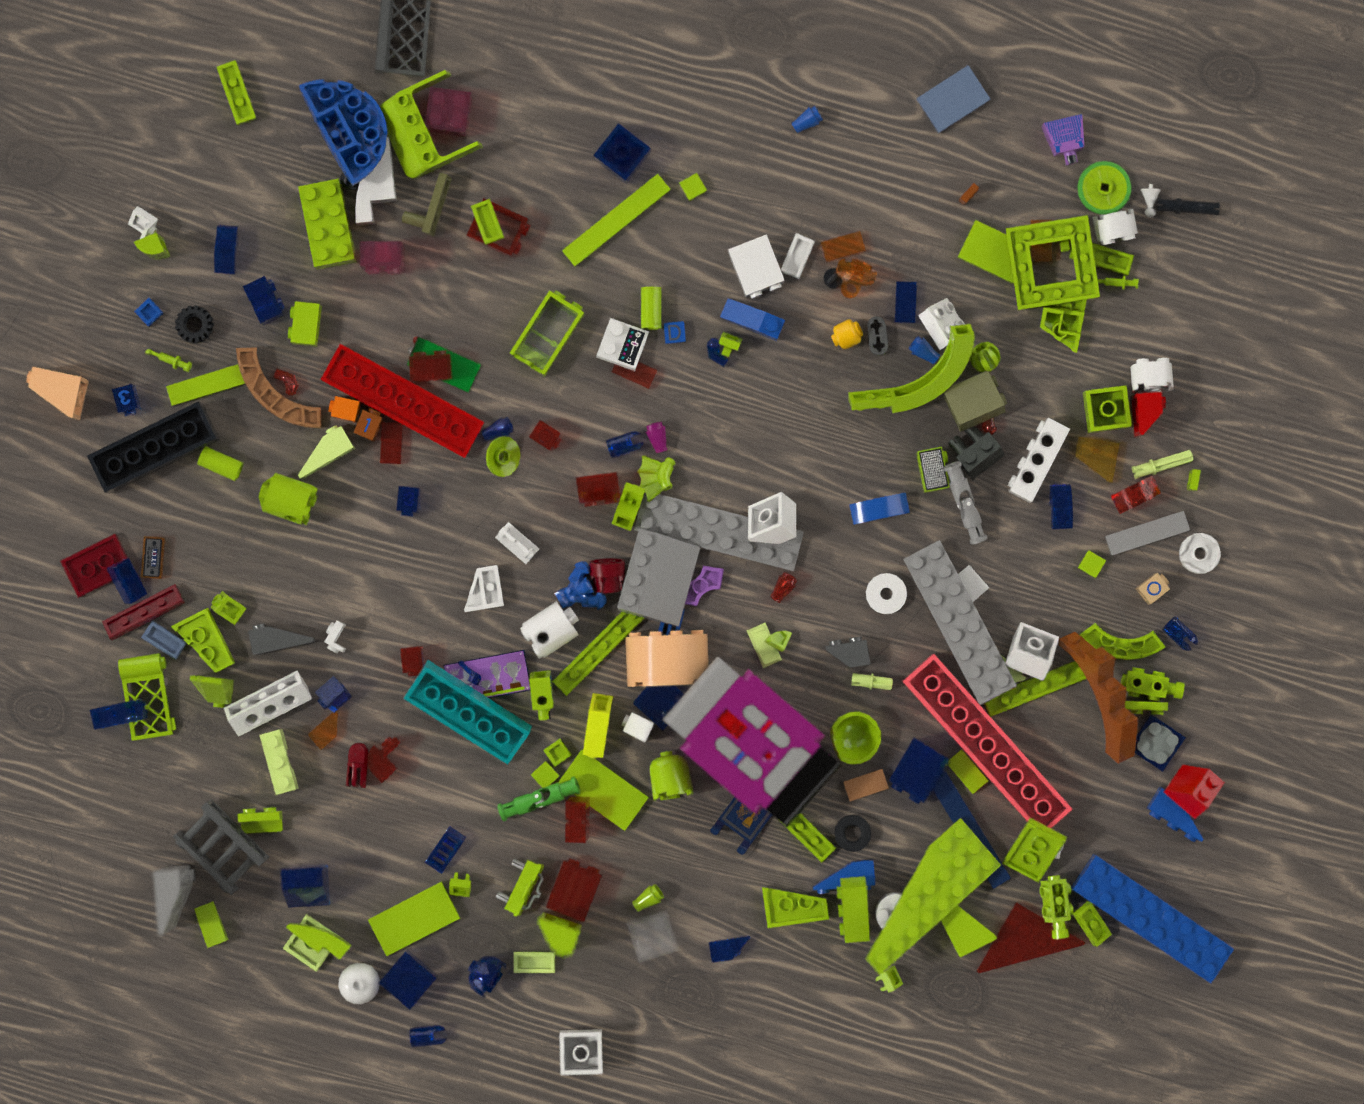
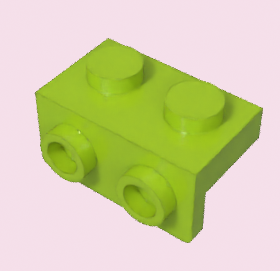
M276 807L264 808V812H256L255 808L243 809V813L238 814V822H241V829L245 833L283 831L282 811H276Z

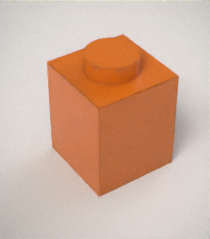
M335 396V399L330 401L328 412H331V417L357 423L361 402Z

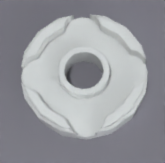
M1196 533L1188 536L1181 543L1179 549V559L1182 565L1189 572L1195 574H1205L1212 571L1218 565L1221 557L1218 542L1212 536L1205 533ZM1197 548L1205 550V557L1201 560L1195 557L1194 552Z
M890 573L879 574L868 583L866 589V600L869 606L882 614H892L900 610L907 598V590L903 581ZM883 588H889L892 591L890 599L885 600L881 597L880 593Z

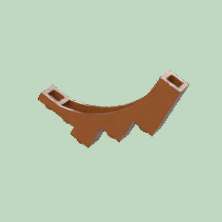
M1076 632L1060 638L1058 645L1070 654L1079 665L1099 704L1105 728V753L1118 764L1134 757L1138 718L1125 708L1127 688L1113 677L1115 657L1103 647L1094 648Z

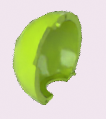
M849 712L838 717L831 726L832 745L837 757L842 762L862 764L870 760L878 751L881 743V730L877 722L869 715L862 712Z

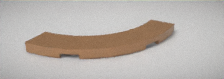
M257 347L236 348L237 361L242 378L251 394L266 410L294 425L321 428V407L304 406L282 396L273 388L263 374L257 356Z

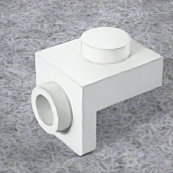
M137 206L132 212L128 225L141 232L140 239L156 233L157 228L155 226L158 219Z
M340 621L332 622L326 631L329 635L325 640V643L329 644L327 648L337 654L339 651L345 652L346 648L336 643L346 626Z

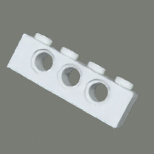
M1047 418L1045 421L1041 420L1036 429L1039 434L1036 439L1032 438L1027 446L1029 453L1026 458H1021L1017 466L1020 469L1017 476L1012 475L1007 485L1010 487L1008 492L1029 503L1033 501L1070 430L1069 428L1050 418ZM1043 436H1049L1052 439L1050 447L1042 444ZM1034 454L1042 456L1043 461L1041 465L1033 463L1032 456ZM1025 472L1033 475L1031 483L1023 481L1022 476Z
M297 670L224 707L228 722L236 734L240 736L306 703L312 697L308 686Z

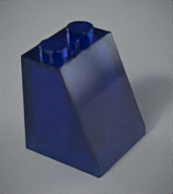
M913 738L889 779L893 783L891 787L900 793L903 790L910 794L908 798L918 805L920 802L925 804L948 769L951 761L921 741Z
M328 864L286 866L280 869L281 889L288 908L330 905Z

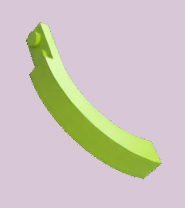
M971 324L950 326V336L945 352L938 363L919 379L894 388L848 392L851 410L862 411L871 408L882 409L891 407L892 413L903 412L922 406L944 393L962 374L972 354L975 334Z

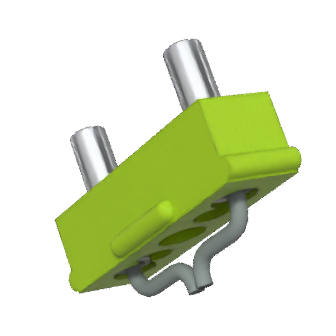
M514 859L512 866L522 870V873L510 897L498 892L496 898L507 903L504 909L514 913V916H520L523 910L531 907L535 898H540L539 888L543 882L541 873L544 869V864H537L531 860H527L526 864ZM539 877H540V881H539V883H538V885H537V888H536V892H537L538 895H534V896L531 898V900H530L528 906H526V904H527V902H528V900H529V897H530V895H531V893H532V891H533V889H534V887H535V885H536V883H537V881H538V879H539Z

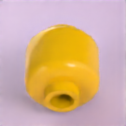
M847 319L834 326V334L831 335L835 346L840 345L842 349L846 350L861 342L863 332L857 321L853 322L851 319Z

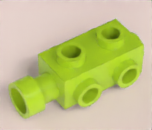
M1132 667V671L1127 670L1126 674H1122L1121 684L1127 688L1128 696L1140 698V694L1148 695L1149 700L1160 701V698H1166V694L1173 695V698L1178 699L1183 697L1185 683L1177 681L1176 683H1171L1169 678L1165 677V673L1153 671L1152 675L1145 674V669ZM1136 678L1141 681V684L1137 687L1133 684ZM1156 682L1161 684L1160 690L1154 689Z
M1060 875L1048 876V880L1040 881V895L1043 900L1042 915L1045 918V922L1053 923L1052 939L1068 938L1069 932L1066 929L1065 921L1071 920V915L1074 912L1068 895L1071 894V886L1066 879H1060Z

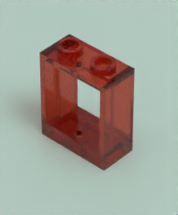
M491 202L494 211L521 223L510 249L508 250L495 243L485 245L483 238L478 236L480 230L475 217L466 236L475 242L513 258L514 254L518 255L522 247V243H520L522 236H527L531 227L528 224L529 219Z

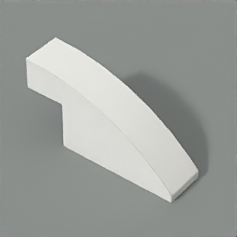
M389 137L386 140V148L382 159L374 170L359 182L355 207L356 224L358 226L374 224L372 204L397 201Z

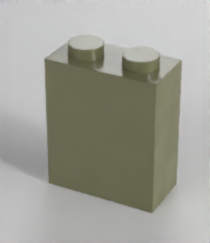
M989 371L949 387L943 393V397L960 432L1006 412V398L1003 393L999 394L997 387H999L994 375H990Z

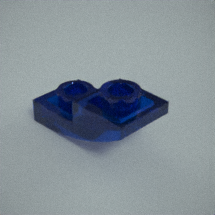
M1050 485L1051 528L1053 530L1073 528L1071 485Z

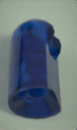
M632 431L607 439L606 444L611 457L615 458L640 449L644 442L632 445L630 438L641 435V433Z
M1176 616L1162 629L1185 651L1192 650L1189 644L1183 640L1185 638L1198 645L1197 636Z
M441 1025L410 1028L411 1046L422 1047L443 1044L447 1038L434 1039V1032L446 1029Z

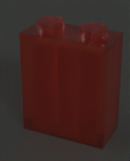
M569 858L568 861L564 860L545 908L585 922L603 874L599 873L600 869L590 865H588V868L579 866L581 862Z

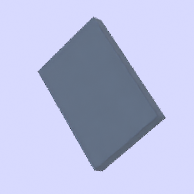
M968 65L919 96L916 100L939 134L991 99Z

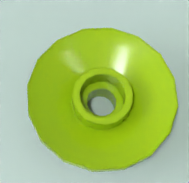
M501 436L493 440L486 453V462L490 472L499 477L511 475L517 469L520 462L519 446L511 437Z

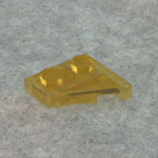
M1079 436L1075 458L1086 464L1091 470L1106 479L1107 482L1113 483L1119 443Z

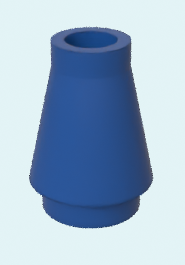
M815 106L812 108L808 107L792 122V125L796 132L799 133L820 125L819 122L823 118Z
M917 336L909 346V350L912 351L911 354L931 364H934L940 357V354L934 350L924 337Z

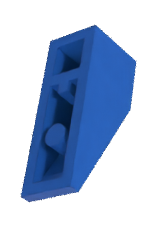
M729 298L720 318L776 342L785 323L784 319Z

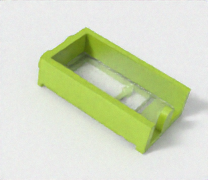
M549 290L510 351V355L543 376L547 375L549 369L585 315L582 311V306L574 301L571 304L564 300L566 296L556 290L554 293Z

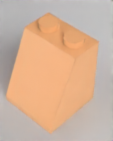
M32 367V371H29L27 375L28 387L68 417L80 420L89 380L75 375Z

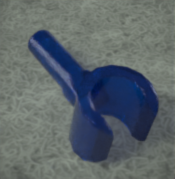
M460 660L458 664L470 674L467 681L478 685L481 681V675L470 669Z

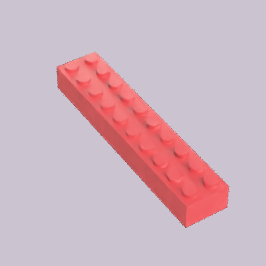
M935 654L930 655L902 680L903 684L1026 822H1028L1029 818H1032L1052 828L1072 810L1068 803Z

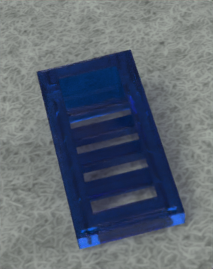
M449 826L425 863L442 874L466 837ZM443 842L454 848L453 851L443 845ZM438 849L449 855L448 858L438 852ZM436 856L437 858L442 860L444 864H440L435 859H433V857Z

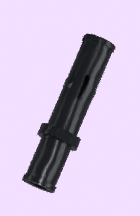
M1157 198L1156 202L1162 204V206L1156 205V211L1174 212L1175 214L1196 213L1218 216L1220 211L1214 209L1220 208L1219 202L1186 201L1180 198L1175 200Z

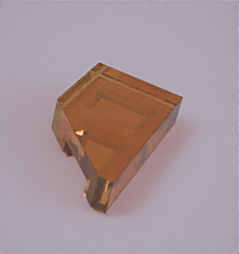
M337 709L307 734L320 750L337 737L339 715Z

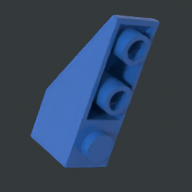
M1159 787L1146 807L1150 810L1149 815L1159 821L1161 818L1168 821L1167 826L1176 832L1179 829L1186 833L1184 837L1195 843L1196 840L1202 842L1203 838L1190 815L1163 792L1165 789Z
M873 859L849 862L813 885V891L817 890L818 894L830 893V889H837V886H840V878L865 876L867 890H870L871 886L875 885Z

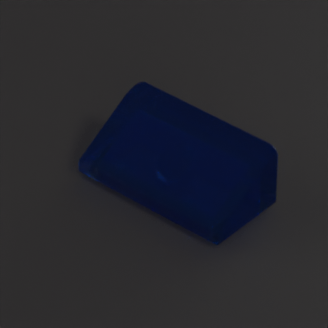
M129 558L107 568L125 604H132L147 594Z

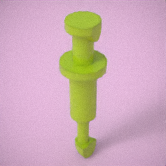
M1123 276V279H1098V283H1104L1105 286L1122 287V290H1125V286H1135V289H1138L1139 279L1125 280L1126 276Z
M152 349L145 351L147 355L152 354L157 356L159 360L171 364L174 369H177L179 366L184 368L183 370L186 372L191 370L192 363L181 361L180 356L173 357L163 352H154Z

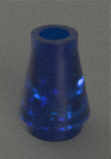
M501 417L482 430L486 441L501 436L507 437L510 436V433L514 432L513 425L508 417Z

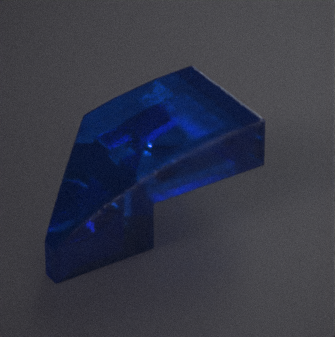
M750 935L710 941L709 948L712 963L733 960L741 953L746 942L750 940Z

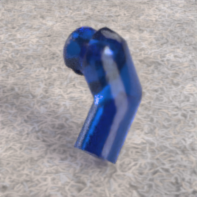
M711 338L706 345L708 358L725 367L729 359L720 354L719 340Z

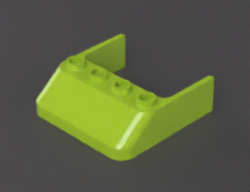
M443 70L399 91L380 105L386 120L387 135L404 173L410 178H419L483 148L482 143L476 141L446 156H440L437 152L413 95L451 77L450 72L447 70Z

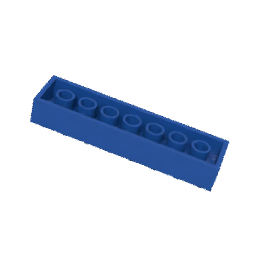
M1094 854L1071 886L1072 890L1209 983L1213 982L1234 948Z

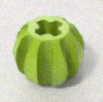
M990 342L977 344L973 347L970 356L971 365L980 372L992 371L1000 362L999 349Z

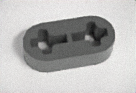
M875 316L869 319L867 323L869 349L872 354L881 356L888 349L886 324L881 317ZM875 320L878 324H882V327L878 330L879 335H875V329L870 327ZM876 338H879L880 344L885 346L881 349V352L873 348V345H876Z

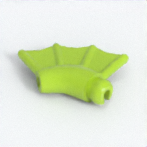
M642 456V465L637 470V473H639L641 478L639 487L646 489L645 493L648 502L653 500L663 490L667 491L673 487L670 476L674 469L675 460L667 457L664 462H659L647 456Z

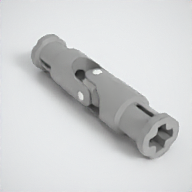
M961 461L953 462L946 465L944 471L948 473L949 485L957 507L960 509L963 525L967 528L971 538L969 540L970 544L981 543L988 537L983 532L980 514L974 506L975 502L968 480L964 477L961 469L962 463ZM966 491L969 497L960 498V494Z

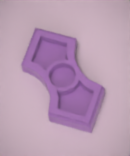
M703 566L700 575L691 581L685 605L697 606L703 594L710 590L721 589L724 569Z

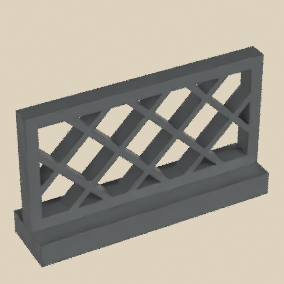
M394 0L380 1L374 73L425 76L431 0H426V8L421 12L412 4L415 0H405L407 4L400 10L394 5ZM409 5L417 14L410 21L401 13ZM398 14L406 23L399 30L392 25V19ZM418 17L424 22V28L419 32L410 24ZM407 26L415 34L408 41L399 33ZM397 35L404 44L395 51L390 44V40ZM416 37L423 43L422 49L417 53L409 45ZM405 46L413 54L406 62L398 54ZM394 55L402 63L397 69L388 68L389 59ZM415 57L421 63L420 71H412L407 65Z

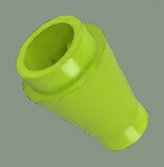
M656 884L653 886L649 885L632 901V904L640 912L643 909L661 903L664 895Z

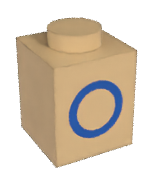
M1154 573L1135 588L1148 605L1170 590L1167 586L1169 584L1167 578L1163 574L1159 575L1158 573Z

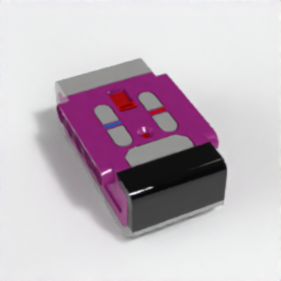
M718 656L663 718L669 726L686 739L680 747L683 752L753 813L758 815L765 808L787 828L842 766L839 761L819 745L825 735L749 669L741 677Z

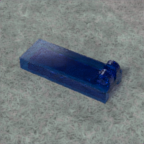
M139 698L90 709L94 730L146 719V714L148 713V710L144 708L146 702Z

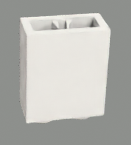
M767 234L728 249L745 297L750 296L753 299L763 295L762 291L770 289V291H774L782 287L781 284L785 280Z

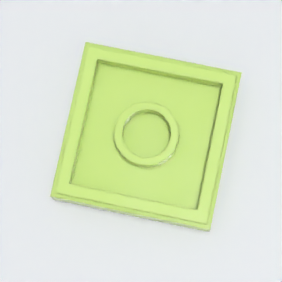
M308 914L300 922L301 924L319 927L337 935ZM292 934L283 947L284 950L316 972L330 954L326 948L317 953L295 934Z

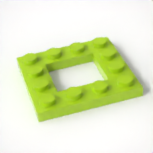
M1088 215L1006 228L1018 310L1100 297ZM1070 239L1076 279L1035 286L1029 246Z

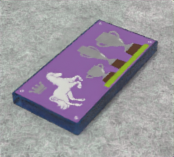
M525 650L443 665L445 671L488 698L530 691V676Z

